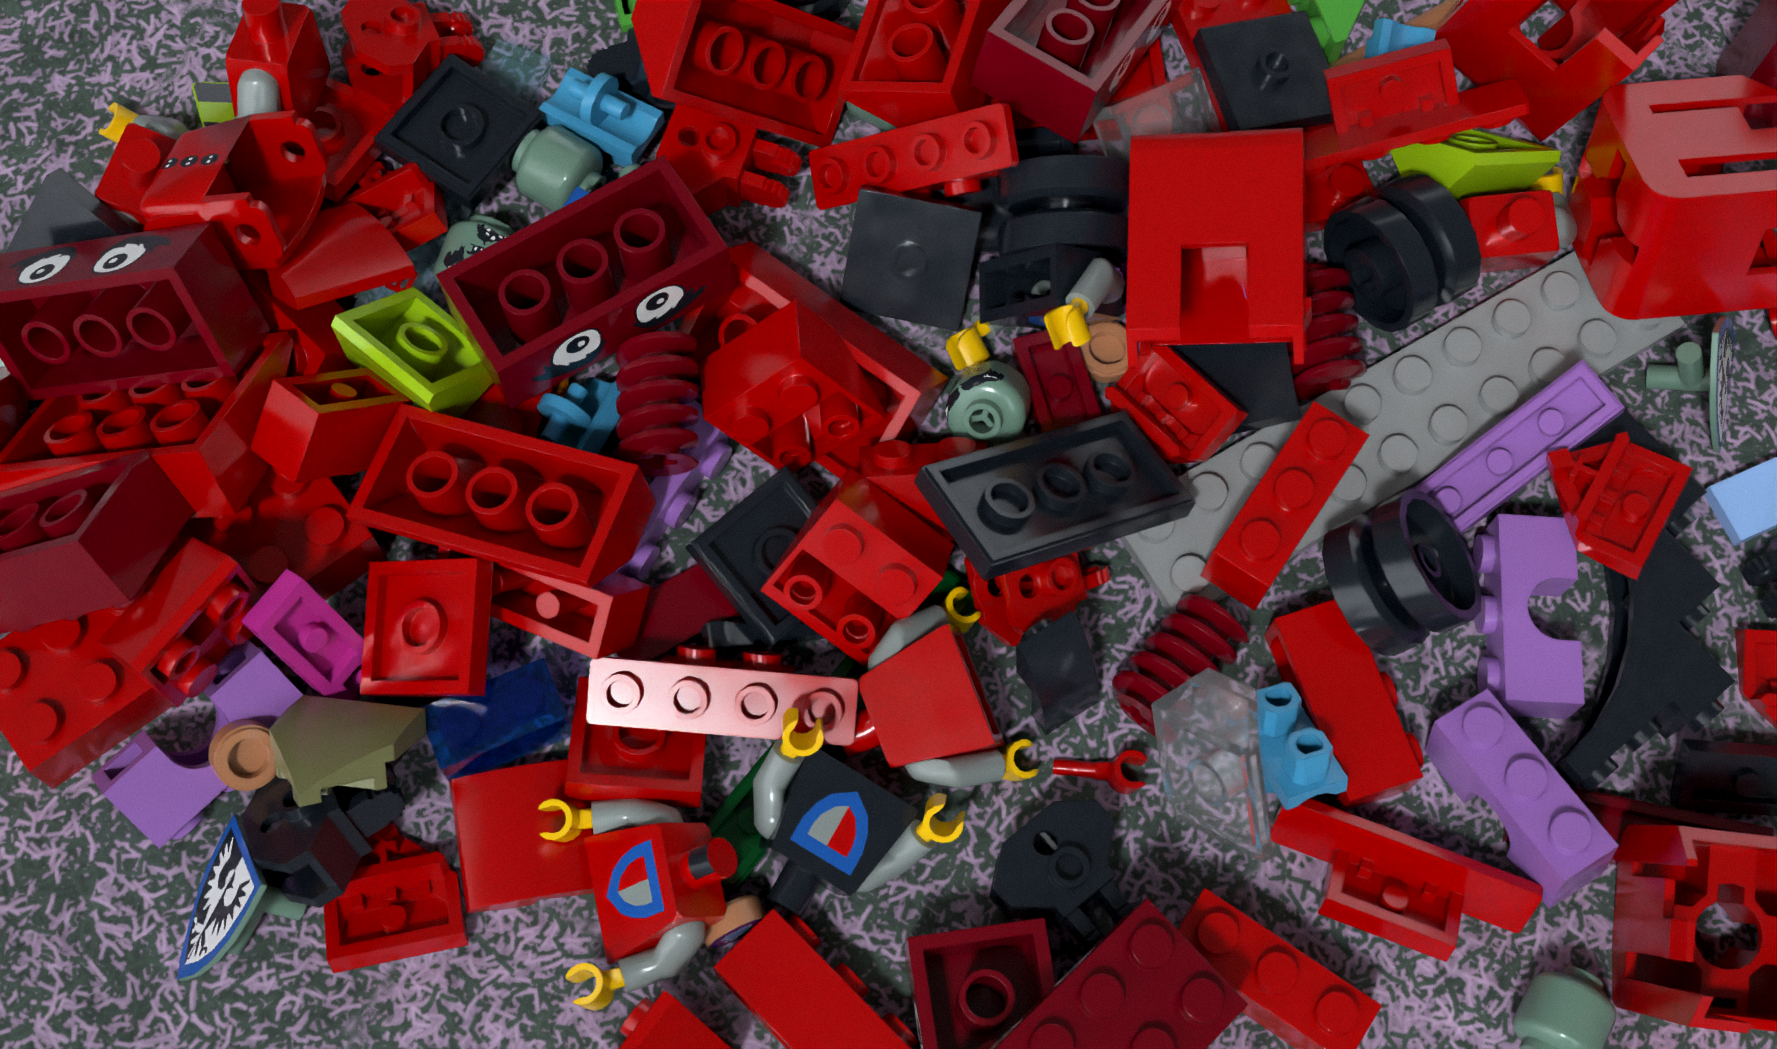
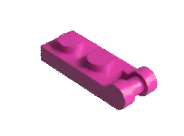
M286 569L241 622L313 688L320 697L357 701L361 696L360 682L364 639L303 578Z

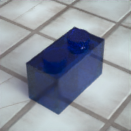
M544 658L487 680L485 696H448L421 707L425 709L427 736L440 769L449 782L455 778L493 770L571 737L572 725Z

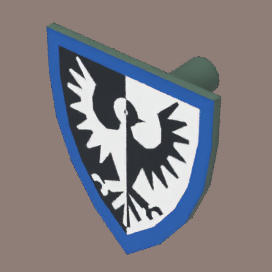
M1722 316L1717 320L1712 331L1710 367H1704L1700 346L1694 342H1685L1675 352L1677 366L1649 364L1646 374L1647 389L1710 392L1711 440L1713 452L1720 453L1736 346L1732 320L1726 316Z
M233 814L201 880L180 956L177 980L186 981L201 976L218 963L226 952L240 955L244 951L264 912L292 920L301 919L305 912L306 905L289 901L283 895L281 888L266 883L260 866L253 859L244 824L238 814Z

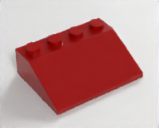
M288 331L267 334L239 373L232 377L45 399L0 452V492L146 450L195 510L189 519L206 517L224 519L236 515L246 506L248 497L266 473L268 462L252 451L250 446L273 379L286 378L294 341Z

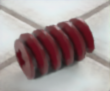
M1307 263V298L1311 297L1312 322L1307 328V351L1304 352V364L1294 365L1293 343H1288L1298 400L1315 399L1329 390H1347L1351 385V380L1362 377L1367 372L1366 362L1358 359H1347L1363 350L1361 339L1345 336L1354 332L1359 327L1357 316L1342 313L1349 310L1355 304L1352 293L1338 291L1350 283L1349 271Z
M677 331L644 333L629 338L621 343L616 350V362L620 368L616 375L617 390L621 392L616 399L617 413L621 416L616 423L617 436L621 440L617 447V459L639 465L643 475L657 477L683 474L695 469L699 464L695 458L681 454V452L693 450L699 446V435L691 430L682 429L693 426L699 421L698 410L691 406L683 405L693 402L698 398L697 386L691 382L684 381L693 378L698 373L697 362L686 357L692 355L697 350L696 338L686 333Z
M1188 594L1182 596L1175 607L1177 613L1168 614L1163 618L1160 624L1161 632L1152 633L1146 638L1144 643L1145 651L1135 652L1130 657L1128 662L1129 671L1117 672L1112 680L1113 690L1116 694L1115 697L1124 713L1145 731L1167 742L1173 737V732L1163 718L1167 715L1179 722H1185L1190 714L1179 699L1184 696L1195 703H1201L1205 699L1206 694L1195 680L1199 677L1211 684H1217L1221 680L1222 675L1212 660L1215 658L1226 665H1233L1238 656L1228 641L1232 640L1240 644L1249 643L1246 632L1229 612L1216 602L1198 595Z

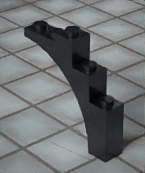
M1625 409L1621 415L1572 451L1575 452L1612 442L1616 434L1627 431L1630 438L1629 443H1634L1675 460ZM1691 475L1637 581L1603 565L1610 610L1607 662L1591 711L1572 745L1553 765L1554 769L1571 789L1581 784L1590 792L1619 767L1611 756L1624 744L1633 753L1657 732L1665 740L1685 725L1694 733L1698 732L1725 708L1717 698L1735 682L1717 661L1688 633L1690 629L1711 612L1702 601L1721 586L1675 539L1697 519L1688 509L1707 493Z

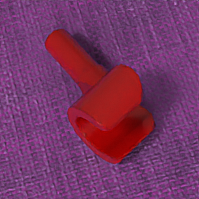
M1127 750L1111 762H1089L1054 758L1053 774L1107 781L1114 791L1121 794H1132L1145 786L1146 783L1127 780L1121 772V764L1129 763L1142 766L1148 762V758L1137 750Z

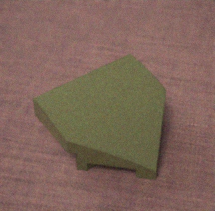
M302 695L274 722L269 729L271 747L274 752L276 775L279 779H287L290 782L293 790V799L299 807L321 803V795L331 794V787L340 785L375 791L387 788L385 763L399 758L425 736L427 730L424 708Z

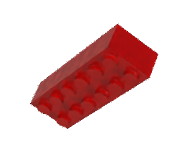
M268 463L266 473L248 497V503L241 511L224 519H215L213 517L188 519L178 533L180 541L176 548L160 559L146 580L149 585L192 537L221 551L239 563L262 595L288 569L303 578L324 600H327L369 571V562H382L386 558L368 528L364 525L350 522L345 515L350 505L329 477L311 480L308 483H294L278 476L274 472L273 466ZM130 605L121 609L108 607L88 612L73 621L60 619L40 624L24 633H19L15 630L0 640V731L28 772L52 789L174 706L117 661L97 642ZM255 634L249 639L257 648L263 644ZM234 644L228 652H230L236 646V644Z

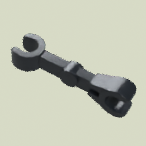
M717 621L706 623L701 629V646L717 648L716 657L736 655L743 651L753 650L754 646L764 645L748 624ZM805 623L797 624L772 647L792 646L796 642L826 638ZM828 641V643L832 647H834L837 650H840L838 647H836L834 644Z

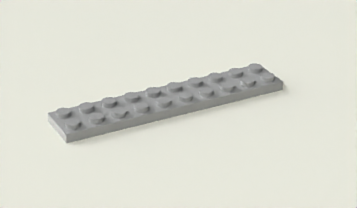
M1573 251L1371 366L1362 377L1351 380V385L1347 390H1329L1301 406L1302 418L1312 403L1316 401L1370 436L1289 559L1324 540V535L1334 526L1358 514L1366 515L1375 510L1382 502L1424 481L1582 359L1600 378L1676 334L1683 328L1685 322L1680 316L1628 320L1612 315L1599 303L1578 256ZM1301 420L1265 427L1213 456L1206 462L1178 476L1179 481L1196 501L1189 515L1119 538L1169 614L1177 613L1175 607L1182 596L1188 594L1202 596L1214 602H1218L1229 595L1200 575L1213 550Z

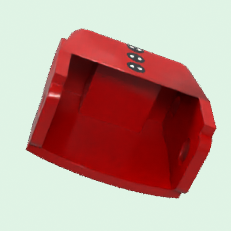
M296 110L251 114L183 133L177 139L141 198L140 211L146 220L143 232L211 222L238 271L280 267L306 236L324 198L326 188L324 173H326L329 167L330 160L316 127L308 119L299 118ZM284 142L298 143L304 149L305 155L298 156L290 153L286 149ZM228 157L230 163L224 164L225 160Z

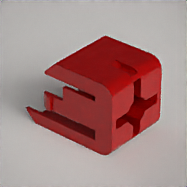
M1458 0L1434 28L1436 30L1435 40L1447 39L1451 47L1454 67L1477 87L1508 79H1517L1529 99L1531 112L1528 115L1514 119L1542 142L1604 95L1607 89L1617 85L1643 63L1664 41L1661 35L1664 33L1665 19L1660 15L1679 0ZM1549 1L1560 12L1537 39L1539 48L1522 34L1520 25L1543 4Z
M1743 75L1620 84L1612 86L1604 92L1568 200V205L1577 224V235L1572 242V246L1599 303L1606 311L1622 319L1641 320L1777 308V266L1769 267L1770 262L1760 246L1765 230L1777 228V170L1720 174L1724 163L1777 159V127L1751 129L1743 116L1749 104L1777 102L1776 89Z
M1303 128L1239 130L1220 133L1194 132L1132 135L1130 142L1126 302L1128 369L1138 368L1139 342L1140 356L1150 355L1151 346L1293 343L1294 365L1304 364V352L1307 351V328L1312 322L1311 297L1307 298V199Z
M1629 825L1626 827L1619 847L1612 936V1001L1617 1008L1688 1027L1747 1034L1749 1029L1777 1032V837L1677 825ZM1717 903L1726 911L1731 922L1757 925L1759 939L1756 950L1729 947L1721 958L1710 964L1702 957L1695 943L1697 918L1706 907Z

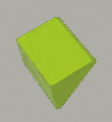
M1474 128L1454 133L1449 139L1441 143L1432 145L1415 143L1392 149L1390 153L1401 176L1409 172L1428 175L1444 186L1456 201L1459 202L1470 197L1525 191L1559 163L1561 150Z
M415 287L337 314L331 323V327L347 359L358 368H369L412 400L411 406L460 418L494 382L456 320Z

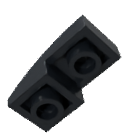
M1073 611L1068 612L1056 621H1053L1051 618L1043 619L1031 626L1022 635L1020 643L1016 645V672L1031 691V715L1044 734L1048 735L1099 702V688L1095 665L1081 623Z

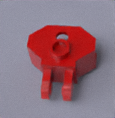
M349 0L341 10V23L349 36V40L341 49V60L355 95L358 99L388 114L397 113L450 53L473 68L477 65L480 66L479 63L484 61V48L481 42L478 41V38L472 36L474 32L473 24L466 14H462L461 11L459 13L453 11L451 14L448 12L429 14L424 2L410 3L406 0ZM374 68L382 73L372 76L365 74L363 71Z
M676 104L656 153V158L663 154L665 155L707 217L727 205L740 208L742 200L762 206L767 205L769 208L773 207L775 209L785 207L790 195L789 188H786L780 181L753 173L754 169L758 168L774 174L779 173L781 176L794 177V175L798 174L803 161L801 156H798V153L792 151V149L759 139L758 130L755 127Z
M1074 552L995 577V583L1000 592L993 596L988 590V580L983 581L967 557L964 560L976 612L981 611V616L978 619L979 624L1003 644L1011 647L1019 644L1022 635L1037 622L1047 618L1056 621L1070 611L1074 613L1077 603L1088 599L1087 590L1111 580L1107 565L1092 564L1080 567L1078 554Z

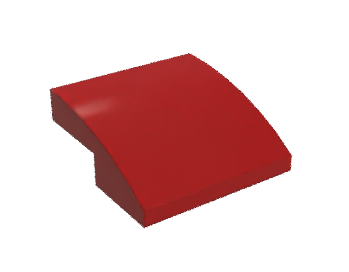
M354 202L319 211L306 236L280 267L264 269L268 274L272 296L296 310L416 277L414 264L395 237L377 218Z
M568 759L497 769L455 778L449 782L467 913L511 909L533 905L542 899L594 893L584 838L594 835L593 828L582 829L581 833L574 840L568 842L548 840L539 834L558 832L564 827L566 816L562 809L558 811L538 810L539 805L544 801L559 799L571 802L578 806L579 809L591 808V801L593 800L564 798Z

